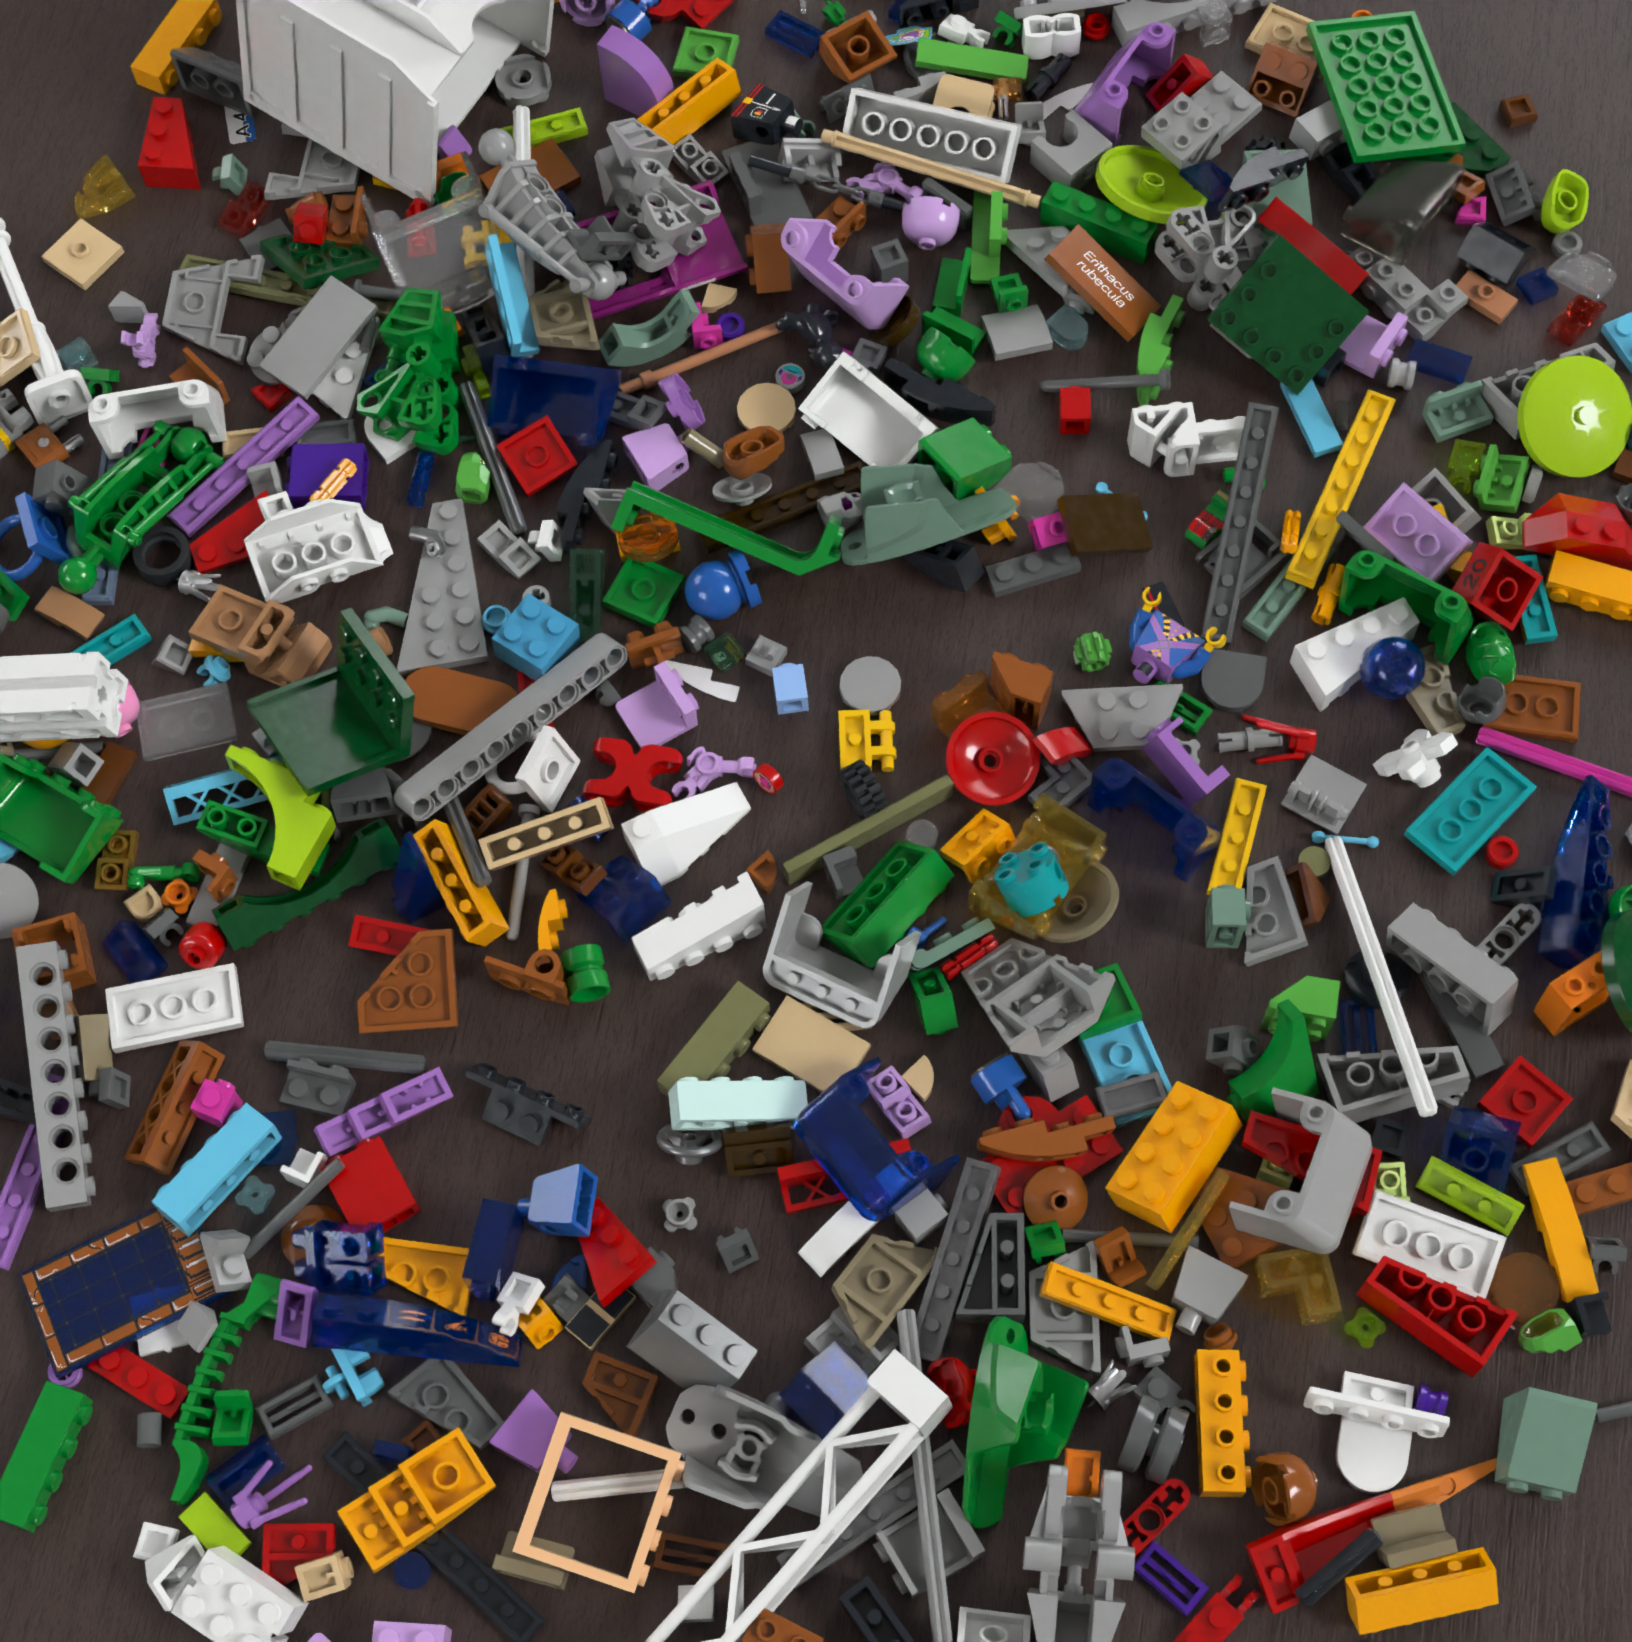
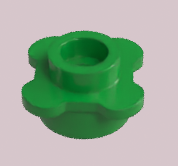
M824 0L827 5L821 11L829 22L835 27L841 22H845L844 15L847 12L843 6L836 0L833 3L830 0Z

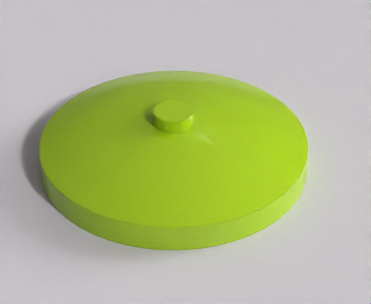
M1122 145L1111 148L1101 156L1095 173L1098 187L1113 204L1133 216L1155 223L1166 224L1171 213L1179 208L1204 206L1205 208L1209 197L1206 182L1195 169L1181 171L1152 147Z
M1580 355L1555 359L1538 369L1529 379L1522 392L1517 414L1520 438L1527 453L1534 462L1553 475L1565 478H1580L1597 474L1609 467L1620 456L1630 436L1632 407L1627 389L1613 369L1595 358Z

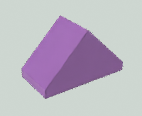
M282 1279L280 1282L274 1332L275 1340L303 1348L308 1346L325 1300L315 1287Z

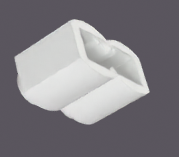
M1062 13L1053 17L1034 15L1023 19V55L1029 56V59H1044L1051 55L1056 57L1059 53H1063L1064 56L1067 55L1068 57L1079 54L1081 39L1079 15Z

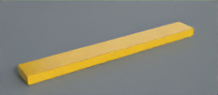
M1369 389L1367 390L1300 540L1297 551L1288 567L1285 579L1314 589L1341 527L1336 521V517L1342 510L1347 513L1396 399Z

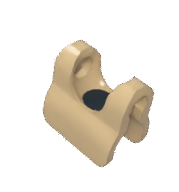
M945 74L939 80L933 105L992 118L995 111V104L993 102L994 87L987 83Z

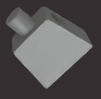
M1189 1245L1183 1258L1170 1303L1173 1307L1182 1311L1175 1327L1183 1333L1193 1336L1201 1321L1210 1326L1216 1324L1243 1288L1249 1275Z

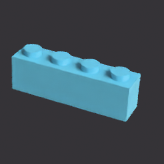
M245 1103L239 1110L234 1111L230 1115L227 1123L216 1134H213L206 1140L204 1147L192 1159L187 1160L183 1164L180 1172L170 1183L163 1185L159 1189L156 1197L151 1202L162 1216L189 1237L282 1139V1136L272 1122L248 1103Z

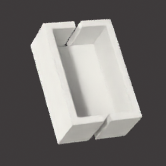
M223 1545L207 1550L191 1577L196 1582L186 1585L171 1613L213 1642H287L289 1637L285 1634L294 1630L309 1602H304L303 1598Z

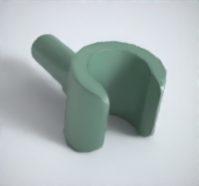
M794 109L795 117L801 118ZM803 120V127L798 137L806 138L805 130L810 131L812 136H815V124L810 120Z

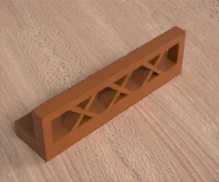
M179 1041L124 1160L134 1164L146 1165L163 1175L171 1174L197 1118L190 1109V1106L205 1078L214 1082L225 1055L201 1041Z

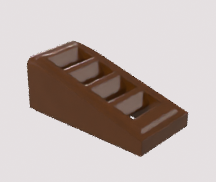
M491 783L481 790L463 810L477 844L479 843L478 839L486 837L514 812L511 802ZM492 800L498 805L496 809L489 804ZM482 809L490 815L487 819L479 813ZM472 818L481 825L478 829L469 822Z

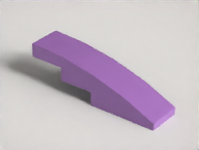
M440 1067L387 1090L376 1098L349 1109L346 1113L316 1126L313 1130L326 1157L329 1159L356 1146L367 1138H373L452 1098L453 1094Z

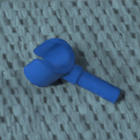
M942 916L929 927H926L924 931L913 926L907 936L915 930L921 932L916 950L923 949L929 937L945 925L947 919Z

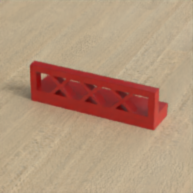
M906 1138L777 1168L787 1215L849 1201L862 1189V1187L852 1182L858 1172L867 1170L877 1176L880 1171L875 1168L883 1167L882 1172L895 1160L898 1163L905 1162L907 1172L917 1182L911 1159L909 1139ZM851 1174L848 1179L843 1177V1175ZM835 1178L844 1183L841 1191L836 1195L830 1196L821 1191L820 1188L825 1180ZM817 1181H818V1183L816 1184V1186H813L812 1184H810V1183H812V1182H817ZM802 1185L812 1191L805 1202L791 1204L788 1188ZM849 1187L854 1189L853 1191L846 1192ZM816 1194L819 1195L820 1197H822V1198L814 1199V1197L816 1196Z

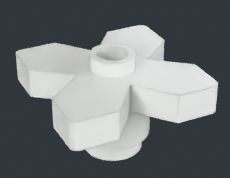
M1416 729L1404 739L1401 749L1385 754L1373 766L1380 776L1389 777L1399 773L1402 779L1417 783L1419 787H1427L1438 781L1441 777L1439 771L1441 766L1436 758L1446 755L1458 743L1452 733L1441 732L1431 736L1429 730Z

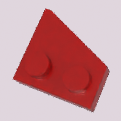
M337 1523L264 1524L262 1571L284 1586L297 1580L294 1567L336 1552Z

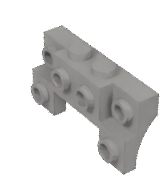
M1386 222L1368 235L1365 243L1348 256L1369 273L1358 286L1363 291V294L1369 300H1373L1389 319H1393L1397 312L1408 316L1405 329L1421 345L1434 336L1454 313L1466 305L1469 297L1450 279L1445 280L1433 290L1425 286L1395 257L1398 252L1406 247L1408 240L1390 223Z

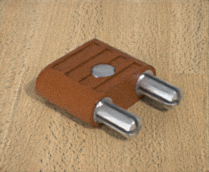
M60 415L47 425L44 422L14 441V444L36 470L37 467L56 459L61 462L70 457L69 452L84 443V439L80 434H77L62 444L54 435V432L66 425L68 420L64 415Z

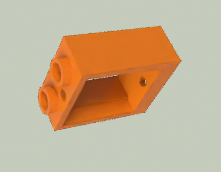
M1601 950L1550 982L1534 1008L1533 1012L1553 1037L1604 1005L1609 999L1610 995L1605 982ZM1578 1007L1580 1011L1576 1013L1573 1009Z

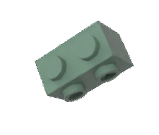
M1225 884L1211 889L1205 909L1206 948L1239 947L1243 933L1247 929V920L1251 918V901L1245 900V888H1236L1234 885Z

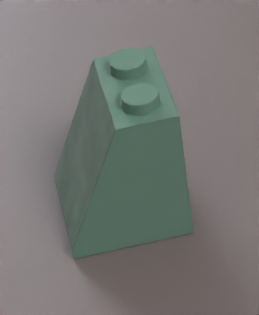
M1527 1387L1503 1398L1494 1482L1506 1484V1489L1512 1492L1528 1493V1490L1540 1492L1541 1498L1551 1501H1562L1563 1497L1576 1493L1598 1403L1532 1387Z

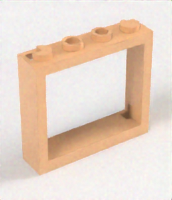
M561 1411L512 1552L635 1593L637 1585L644 1587L650 1569L649 1565L644 1564L648 1551H656L662 1531L656 1529L660 1516L667 1517L674 1498V1496L668 1495L672 1481L679 1483L685 1466V1462L679 1460L681 1452ZM571 1427L667 1460L628 1578L530 1544Z

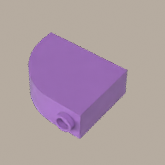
M611 25L597 43L605 100L641 117L674 91L673 82L667 69L651 49L635 36Z

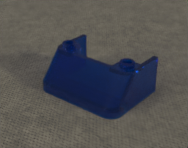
M879 1057L841 1075L808 1104L794 1121L796 1134L862 1217L874 1222L881 1221L895 1213L926 1188L930 1192L939 1188L961 1159L955 1154L933 1166L928 1158L918 1151L910 1150L898 1155L858 1106L865 1101L869 1094L867 1082L882 1062Z

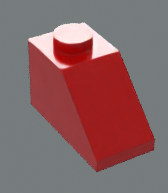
M1183 54L1145 95L1157 112H1159L1181 92L1190 98L1214 76L1201 59Z

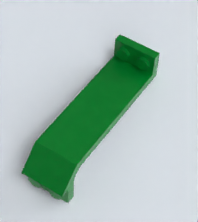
M633 481L630 488L627 487L611 525V528L623 532L627 526L632 527L636 523L643 508L798 576L840 560L841 550L837 548L845 531V528L841 527L843 518L831 514L818 545L810 551L799 552L636 481Z

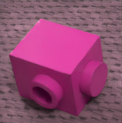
M1060 511L1033 519L1027 523L1036 551L1068 542Z
M205 1078L190 1109L199 1120L222 1128L227 1123L230 1115L241 1108L243 1101L235 1092L236 1087L222 1079H218L215 1083Z

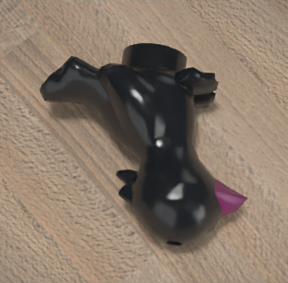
M810 304L805 306L803 312H799L797 315L786 311L776 323L778 330L796 331L809 344L815 346V348H808L807 351L811 353L809 357L823 371L827 372L843 351L850 356L853 354L852 351L841 347L833 339V328L838 324L836 320L839 316L837 311L830 309L826 311V308L822 305Z

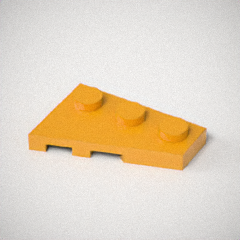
M377 1236L370 1270L466 1319L478 1252L476 1249Z

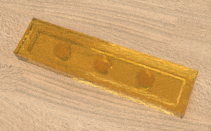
M1220 1168L1217 1170L1146 1282L1147 1286L1155 1291H1160L1230 1180L1228 1173Z

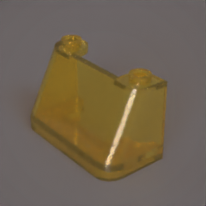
M1043 792L1033 804L1037 812H1034L1029 819L1025 820L1022 831L1004 855L1009 852H1016L1017 854L1029 849L1038 842H1045L1053 847L1060 855L1058 863L1069 884L1067 895L1063 899H1061L1060 895L1053 899L1056 905L1049 910L1037 915L1021 917L1017 911L1014 913L1008 908L995 882L994 875L1001 866L998 862L990 873L987 872L984 875L983 881L978 878L969 890L968 910L984 919L989 917L993 923L1032 940L1037 939L1039 936L1044 938L1054 924L1051 920L1093 861L1098 864L1108 850V847L1104 845L1107 833Z

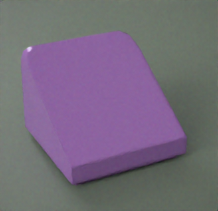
M454 125L448 128L437 144L440 160L462 152L467 160L472 153L471 146Z

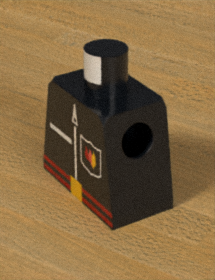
M759 83L730 115L733 137L735 139L768 145L777 144L786 133L799 135L803 127V120L795 117L792 99Z

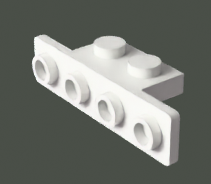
M1345 1371L1342 1376L1340 1393L1317 1387H1309L1303 1405L1306 1408H1311L1318 1414L1329 1415L1333 1413L1347 1416L1349 1420L1363 1423L1369 1421L1382 1424L1383 1427L1389 1430L1405 1429L1414 1431L1425 1438L1443 1437L1450 1423V1418L1447 1416L1412 1409L1414 1386Z

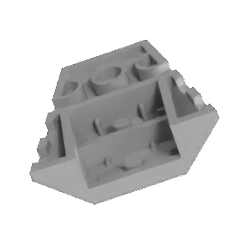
M1010 938L961 972L963 979L1010 1051L1045 1058L1098 1022L1116 980L1114 974L1106 971L1103 974L1094 972L1092 966L1081 963L1079 966L1068 962L1067 957L1058 954L1053 957L1046 955L1044 949L1014 938Z

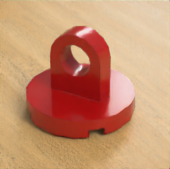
M951 1356L933 1361L926 1372L929 1380L949 1397L953 1405L950 1412L940 1422L944 1423L946 1428L949 1429L961 1427L970 1422L977 1369L969 1370L960 1359Z

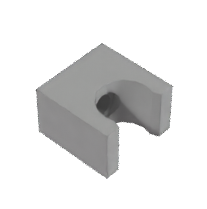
M1072 109L1065 114L1063 133L1065 142L1070 145L1063 147L1053 146L1044 137L1038 135L1031 141L1030 164L1052 183L1056 181L1079 190L1095 177L1100 158L1106 151L1112 148V142Z

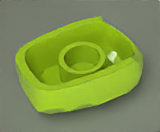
M1563 169L1554 176L1547 188L1541 208V222L1548 231L1555 234L1571 230L1583 221L1589 199V188L1584 178L1568 169Z

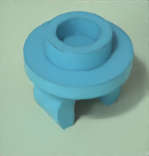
M207 656L204 659L205 664L201 665L196 671L198 675L205 677L210 674L209 679L203 685L211 689L216 688L221 681L226 682L231 677L230 665L220 656Z

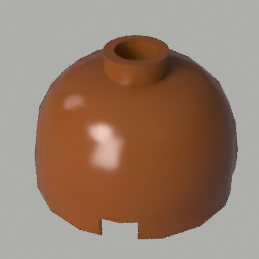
M1276 1452L1258 1456L1255 1459L1258 1461V1465L1251 1467V1489L1257 1506L1260 1507L1264 1503L1266 1511L1269 1513V1515L1264 1516L1265 1519L1275 1526H1284L1303 1519L1315 1504L1318 1486L1315 1473L1300 1457L1289 1452Z

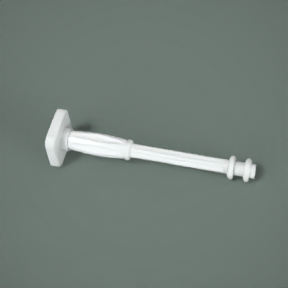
M0 218V273L15 311L19 308L28 311L41 358L31 365L38 381L29 384L25 388L26 400L39 425L43 422L47 425L60 415L70 419L88 412V407L92 400L88 387L78 370L69 369L63 371L58 355L46 332L45 325L36 318L8 247L11 242V236L5 231V222Z

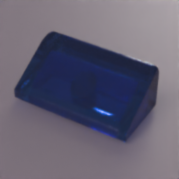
M118 921L101 942L131 983L154 979L169 966L135 921Z
M263 1434L208 1474L206 1478L210 1487L229 1510L231 1505L235 1503L232 1497L243 1490L266 1461L271 1460L273 1465L250 1493L286 1468V1465L268 1438Z

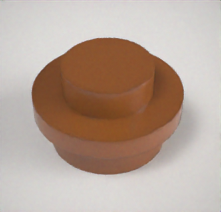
M1219 1322L1205 1330L1203 1334L1205 1339L1204 1346L1206 1350H1231L1238 1335L1235 1329L1229 1327L1226 1322Z

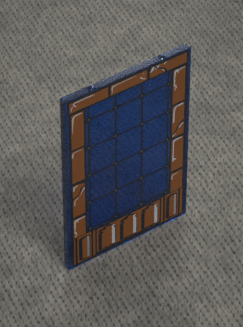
M155 1207L18 1274L26 1295L25 1298L29 1303L45 1346L46 1355L49 1357L57 1379L181 1319L192 1301L207 1306L230 1294L229 1291L219 1293L215 1291L200 1240V1234L204 1232L201 1225L188 1237L162 1216Z

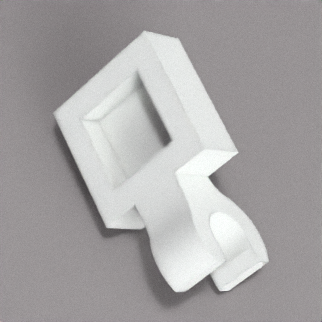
M513 1271L496 1299L501 1308L494 1314L492 1323L501 1326L500 1334L513 1336L518 1328L519 1314L529 1315L545 1288L540 1279Z

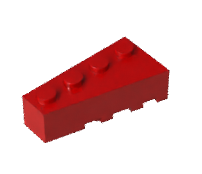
M1387 1256L1381 1258L1356 1293L1362 1300L1471 1378L1486 1364L1519 1314L1508 1308L1504 1310L1490 1304V1300L1478 1295L1473 1297L1456 1289L1457 1286L1448 1282L1440 1283L1426 1277V1273Z

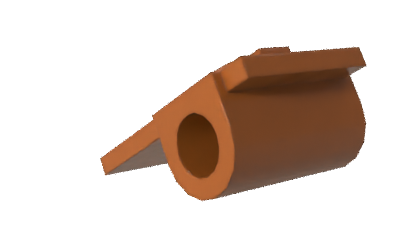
M542 949L533 953L525 969L486 955L484 963L491 979L510 989L524 990L539 999L569 1006L571 1000L567 990L560 958L552 950Z

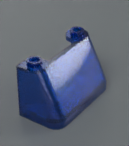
M494 355L487 426L498 428V434L514 435L516 430H523L548 415L561 436L578 439V445L596 447V441H603L621 384L622 370Z
M1111 758L1103 762L1092 774L1087 805L1100 814L1105 808L1109 807L1117 808L1122 813L1133 803L1175 836L1177 841L1171 850L1177 857V864L1173 873L1183 881L1187 882L1219 845L1221 833L1217 825L1140 765L1120 758Z

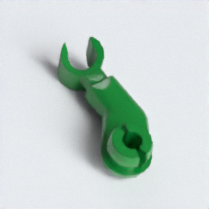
M192 862L183 863L182 868H178L177 865L135 866L130 868L127 873L126 885L131 889H143L145 885L144 880L173 881L177 878H184L188 882L198 883L200 872L197 865Z

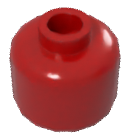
M198 922L191 926L181 939L179 953L181 958L195 969L211 968L223 955L227 947V938L218 926L208 922Z

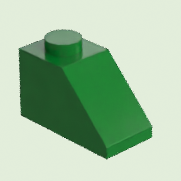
M939 966L909 973V983L920 1022L926 1035H942L951 1029L959 1028L952 992Z

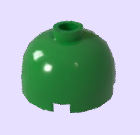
M930 327L924 333L917 346V359L924 368L921 374L932 378L935 382L937 380L943 382L946 377L954 382L963 379L970 372L976 361L961 346L958 348L951 342L952 339L933 327Z

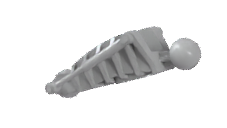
M494 128L482 134L478 147L482 159L490 165L501 166V169L484 203L478 208L479 215L490 219L499 226L513 242L538 263L557 275L561 274L570 281L569 285L572 292L582 293L588 298L597 301L605 300L613 295L618 286L626 283V274L623 271L614 272L608 260H582L566 235L570 229L581 228L573 221L574 216L572 213L566 212L564 203L551 188L546 178L540 175L536 168L537 162L534 159L517 161L514 157V140L505 130Z

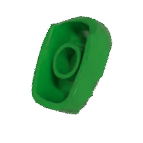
M1495 622L1476 624L1469 633L1465 647V658L1471 672L1478 681H1480L1482 676L1499 679L1503 684L1514 681L1516 677V660L1509 636Z

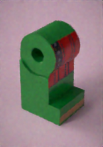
M1219 489L1212 497L1211 503L1191 522L1186 530L1185 538L1202 550L1222 533L1229 495Z

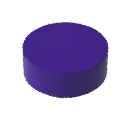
M736 313L722 314L716 321V325H721L724 342L745 334L744 320Z

